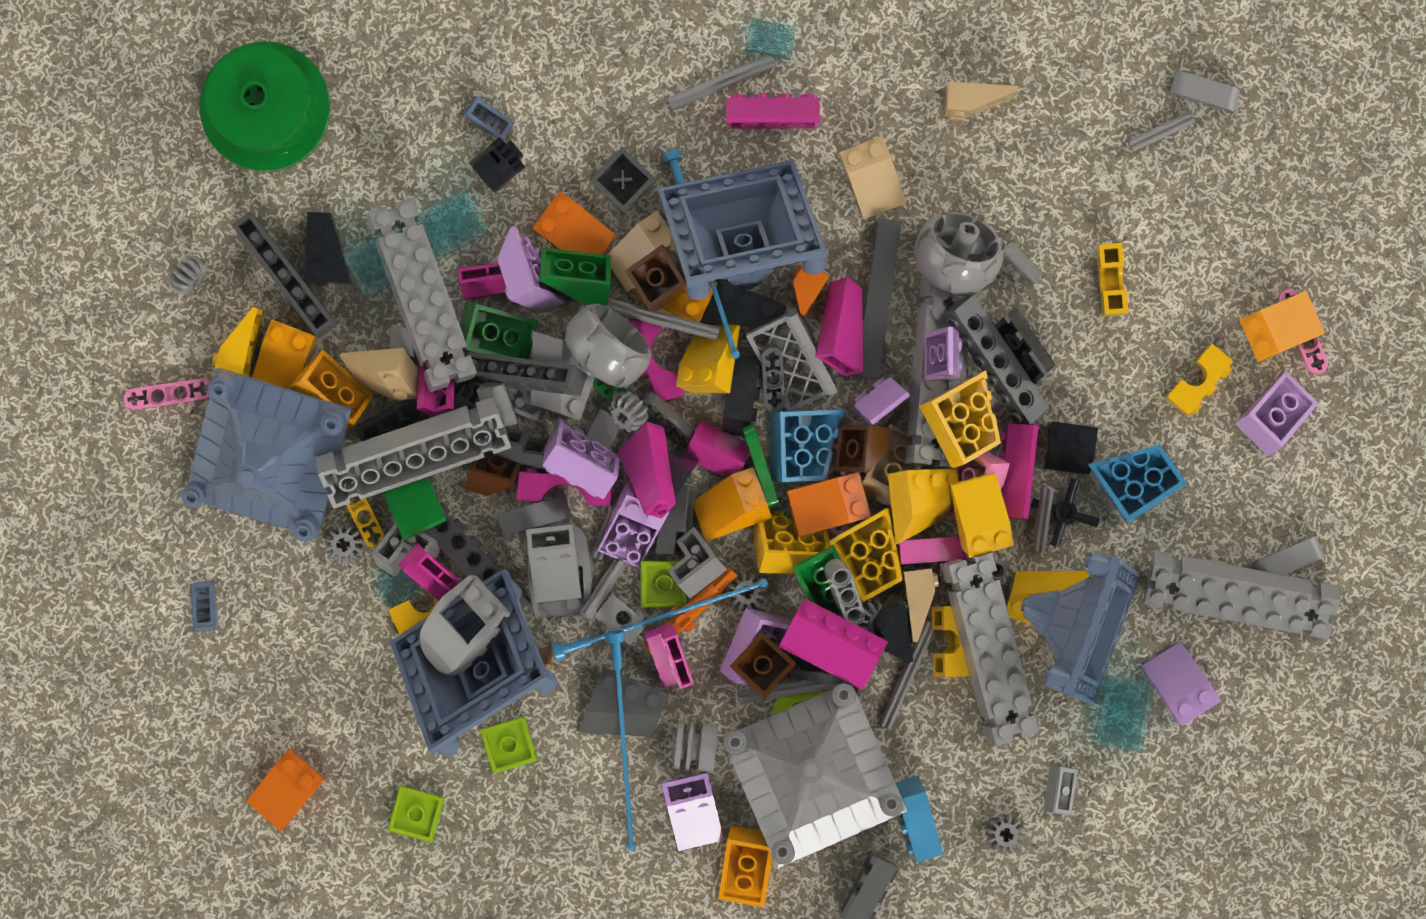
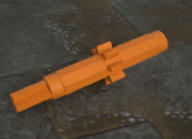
M727 566V570L695 594L683 607L719 596L722 593L721 591L738 575L732 568ZM710 604L671 616L664 625L672 623L677 636L683 630L689 633L696 626L693 620ZM676 605L669 612L680 609V607ZM646 641V642L643 644V646H644V647L646 648V650L651 654L650 649H649L648 644H647V641Z

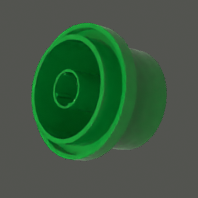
M254 42L233 49L224 55L210 70L201 90L200 118L207 138L214 148L228 161L250 171L277 172L291 168L304 161L319 146L329 126L331 99L322 74L313 62L300 51L276 42Z

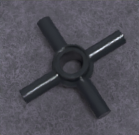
M1071 478L1065 499L1051 506V513L1057 522L1050 544L1052 546H1060L1066 525L1072 524L1074 521L1098 527L1099 518L1078 512L1076 505L1073 503L1080 480ZM1033 498L1030 507L1038 509L1039 499ZM1062 506H1067L1071 510V516L1068 519H1063L1059 515V510Z

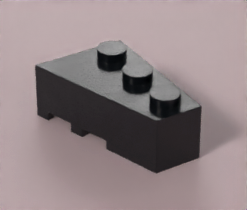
M307 212L304 282L307 284L354 286L334 216L326 212Z
M719 280L716 288L728 325L758 328L783 316L786 312L787 307L784 303ZM713 294L702 323L723 325Z
M740 354L735 359L730 393H727L722 422V430L734 436L745 437L742 427L751 425V422H756L758 409L753 408L754 400L759 401L761 387H757V381L763 378L762 366L757 356Z

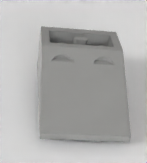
M573 524L526 529L535 603L581 598Z

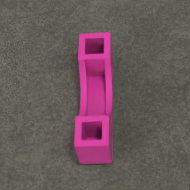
M630 318L629 322L642 334L651 350L649 366L643 373L645 379L650 378L652 387H649V391L659 396L664 402L685 396L684 390L676 386L678 372L662 369L652 357V344L655 337L663 330L662 326Z
M525 468L524 472H519L518 501L542 502L545 495L551 489L561 485L575 487L583 494L587 505L611 506L612 487L605 498L602 499L598 496H591L578 485L573 486L569 484L565 478L558 474L553 475L549 472L548 474H540L538 469Z

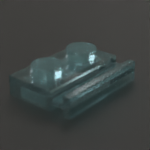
M752 18L745 51L790 60L797 27Z
M402 569L396 577L387 572L372 582L388 609L407 601L424 590Z

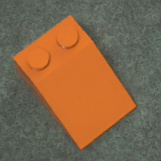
M561 191L532 228L535 233L558 250L602 255L617 236Z
M859 472L786 491L798 537L871 517Z
M291 748L274 765L246 802L282 832L327 778Z

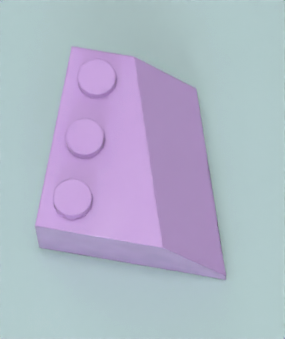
M515 226L511 227L497 258L506 284L505 293L509 300L542 313L567 302L564 293L540 281L541 249L539 247L534 249L530 239L526 236L521 238L519 230Z
M560 415L546 443L542 466L553 475L558 474L565 478L569 484L573 486L578 485L585 489L591 496H598L604 499L618 478L620 457L599 442L587 440L581 429L577 427L573 430L565 424L567 419Z
M746 608L720 672L734 683L747 685L730 668V665L761 632L779 647L792 620L780 615ZM780 648L789 657L792 655V653Z

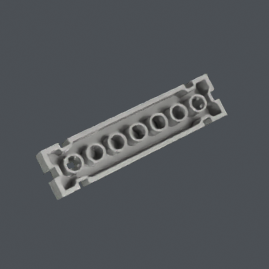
M410 198L395 203L393 210L389 212L386 206L370 211L366 219L372 235H379L376 246L419 365H426L427 367L423 376L431 393L448 387L451 379H455L457 384L474 378L477 372L471 355L464 356L463 352L466 350L467 344L423 224L416 225L419 213L414 199ZM397 226L398 229L401 228V233H397V230L394 232V227ZM442 357L449 358L450 362L448 365H445V362L441 363Z
M925 279L920 280L919 299H924V306L918 307L907 431V437H912V445L906 446L905 465H931V468L955 469L950 466L919 406L966 379L968 349L962 345V349L959 352V361L962 363L960 379L954 381H925L924 334L950 327L943 312L962 296L937 288Z
M494 397L476 402V408L468 410L467 406L344 447L342 448V453L336 456L333 452L315 457L319 478L323 487L326 488L327 496L333 509L351 503L350 498L359 496L361 500L484 458V452L492 450L493 454L510 449L508 433L500 417Z
M1156 550L1153 553L1150 574L1147 576L1144 588V604L1163 607L1164 603L1172 604V609L1298 634H1301L1302 629L1310 631V636L1329 639L1333 627V615L1336 616L1341 600L1339 586L1320 582L1319 587L1312 586L1311 580L1182 556L1181 560L1173 559L1172 553Z
M989 552L971 558L966 556L967 561L962 559L951 560L940 564L944 581L952 585V590L947 592L980 717L986 718L988 724L983 725L986 741L988 744L999 746L1014 741L1012 735L1024 738L1039 733L1035 715L1028 713L1027 707L1032 706L1000 580L994 579L992 576V572L997 571L993 553Z

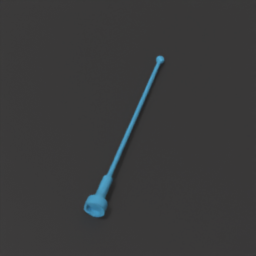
M672 149L663 153L665 165H670L676 185L685 183L679 162L682 160L680 150ZM709 281L731 347L730 355L736 359L740 356V353L735 348L715 282Z
M763 578L758 583L617 630L626 632L758 587L765 588L768 585V581ZM602 634L593 638L586 637L562 645L561 641L553 643L552 648L557 662L567 659V653L591 646V643L605 639L606 636Z
M611 630L605 632L606 643H611L613 670L616 672L629 836L627 848L630 851H634L636 844L633 840L620 669H622L620 642H624L625 637L623 630Z

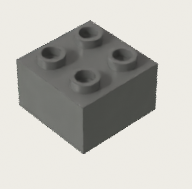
M621 147L590 179V182L625 215L656 183V178Z

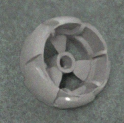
M945 212L940 216L931 217L922 226L914 243L913 257L915 262H917L919 273L931 285L954 295L968 296L977 294L982 289H987L995 281L1003 264L1004 252L1001 250L1002 244L998 235L989 225L965 213ZM968 257H972L976 262L969 261Z
M588 304L580 309L569 321L565 330V342L572 355L579 362V367L587 375L596 377L609 385L623 388L636 382L647 370L651 359V350L646 340L626 318L613 309L601 304Z

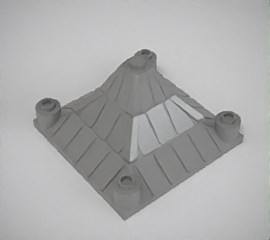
M849 683L839 684L834 689L738 731H732L722 737L724 748L729 754L777 868L908 812L853 685Z

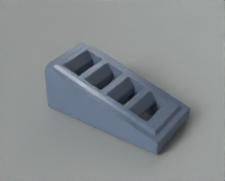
M478 96L473 98L462 114L467 120L496 139L500 137L503 140L515 123ZM480 105L482 108L476 117L473 116L472 113ZM486 110L489 111L490 113L488 114L484 122L480 121V118L482 117L484 112ZM495 115L498 118L490 128L488 124ZM503 120L506 123L498 133L495 130Z
M214 581L190 584L193 629L196 632L219 630ZM209 590V594L197 595V591ZM201 600H209V601H210V603H207V604H199V605H198V601H201ZM210 609V613L199 614V610ZM210 619L211 622L200 623V620Z

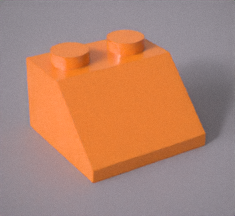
M798 264L791 275V279H793L792 287L797 309L802 319H804L828 282L829 276L823 272L816 275L808 274Z

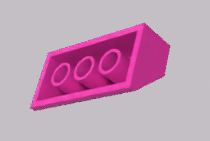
M733 94L731 98H726V129L819 128V98H814V94H801L800 98H791V94H778L777 98H768L767 94H755L754 98H745L743 94Z
M1007 424L1006 429L1001 431L1000 441L1004 443V452H999V458L1010 463L1004 485L1001 489L1009 519H1028L1038 425Z
M804 598L779 647L863 690L888 641Z

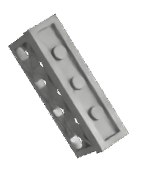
M796 306L787 310V314L746 333V337L761 365L760 350L765 346L756 344L753 337L761 333L768 335L767 345L771 344L773 337L785 340L782 354L784 357L795 360L792 370L783 368L784 373L790 375L787 385H784V407L786 411L796 410L827 394L831 396L838 392L837 383L828 366L815 357L817 346ZM786 321L789 326L787 336L775 333L777 325ZM788 342L799 345L800 349L797 356L785 352ZM799 361L809 364L810 370L808 375L795 372ZM771 372L767 375L771 383L777 382L776 372L774 374ZM794 376L806 379L802 390L790 386ZM809 380L819 383L822 390L816 393L806 391ZM788 391L801 394L799 401L789 405L786 399Z

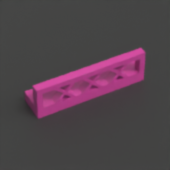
M449 358L445 359V365L449 364ZM418 362L417 410L430 416L454 410V379L450 380L448 387L430 393L423 376L427 367L426 365L420 366ZM445 394L446 405L439 406L440 399Z

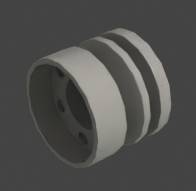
M679 720L672 746L674 769H680L681 759H686L685 770H689L692 760L697 761L699 772L713 773L719 725L703 723L700 733H695V723L691 722L690 731L686 732L684 731L685 721Z

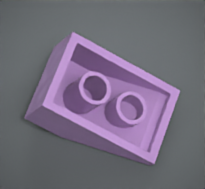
M946 327L925 333V381H954L960 379L962 363L959 361V352L962 349V341L959 338V332L953 327Z
M1285 371L1246 410L1235 424L1267 456H1270L1283 447L1319 403Z
M882 377L872 385L875 388L869 394L864 391L854 399L856 404L853 408L867 425L874 426L909 398V393L891 377L887 380Z
M1181 641L1141 666L1179 726L1185 725L1221 702L1212 685Z

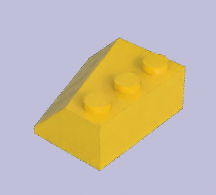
M986 370L956 384L919 406L952 468L965 465L1001 443L996 416L992 413L990 403L992 397L991 392L987 388L986 379L988 377Z
M957 469L906 470L888 474L896 544L947 518L953 506L950 484L959 482Z
M889 508L829 540L830 544L835 546L841 561L851 572L862 602L903 580Z
M775 510L774 514L770 513L771 519L754 524L753 543L759 573L795 574L792 569L793 566L831 546L827 529L798 537L794 519L784 516L783 511Z
M1016 571L1006 601L1009 618L1032 625L1023 617V611H1021V605L1025 597L1029 598L1031 594L1062 591L1088 578L1089 574L1087 571Z

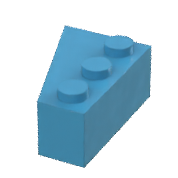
M915 776L896 782V786L908 811L901 814L903 821H899L903 835L908 834L909 842L905 843L909 856L914 855L916 862H921L944 855L920 777Z

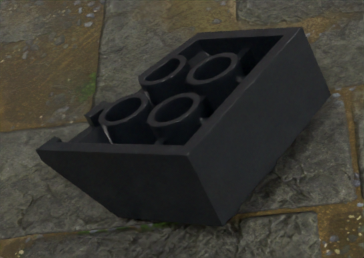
M1016 307L995 325L1034 385L1056 365Z
M417 398L406 399L355 425V431L362 442L431 417L417 410Z

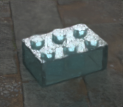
M1105 675L1093 744L1142 754L1155 684Z

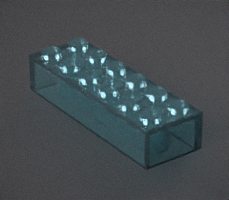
M466 188L419 213L416 225L423 224L436 261L489 233ZM395 226L393 229L394 232L397 230V233H401L402 229H398L397 226ZM379 236L343 255L364 296L367 298L391 286L376 246Z

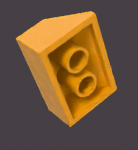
M323 349L297 375L288 388L352 408L347 430L354 426L374 396Z

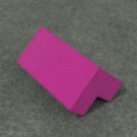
M499 263L458 269L464 300L506 294V284Z
M700 421L686 451L699 460L698 465L726 478L742 471L750 454L746 441L704 421Z
M418 543L398 564L406 574L438 601L461 582Z
M672 623L645 632L644 635L663 688L678 683L680 689L693 685L691 673Z

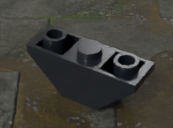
M892 593L873 620L874 634L888 641L884 649L885 652L911 663L914 662L912 654L914 652V645L909 634L911 632V625L907 620L906 614L909 612L908 605L904 599L902 600L896 593Z

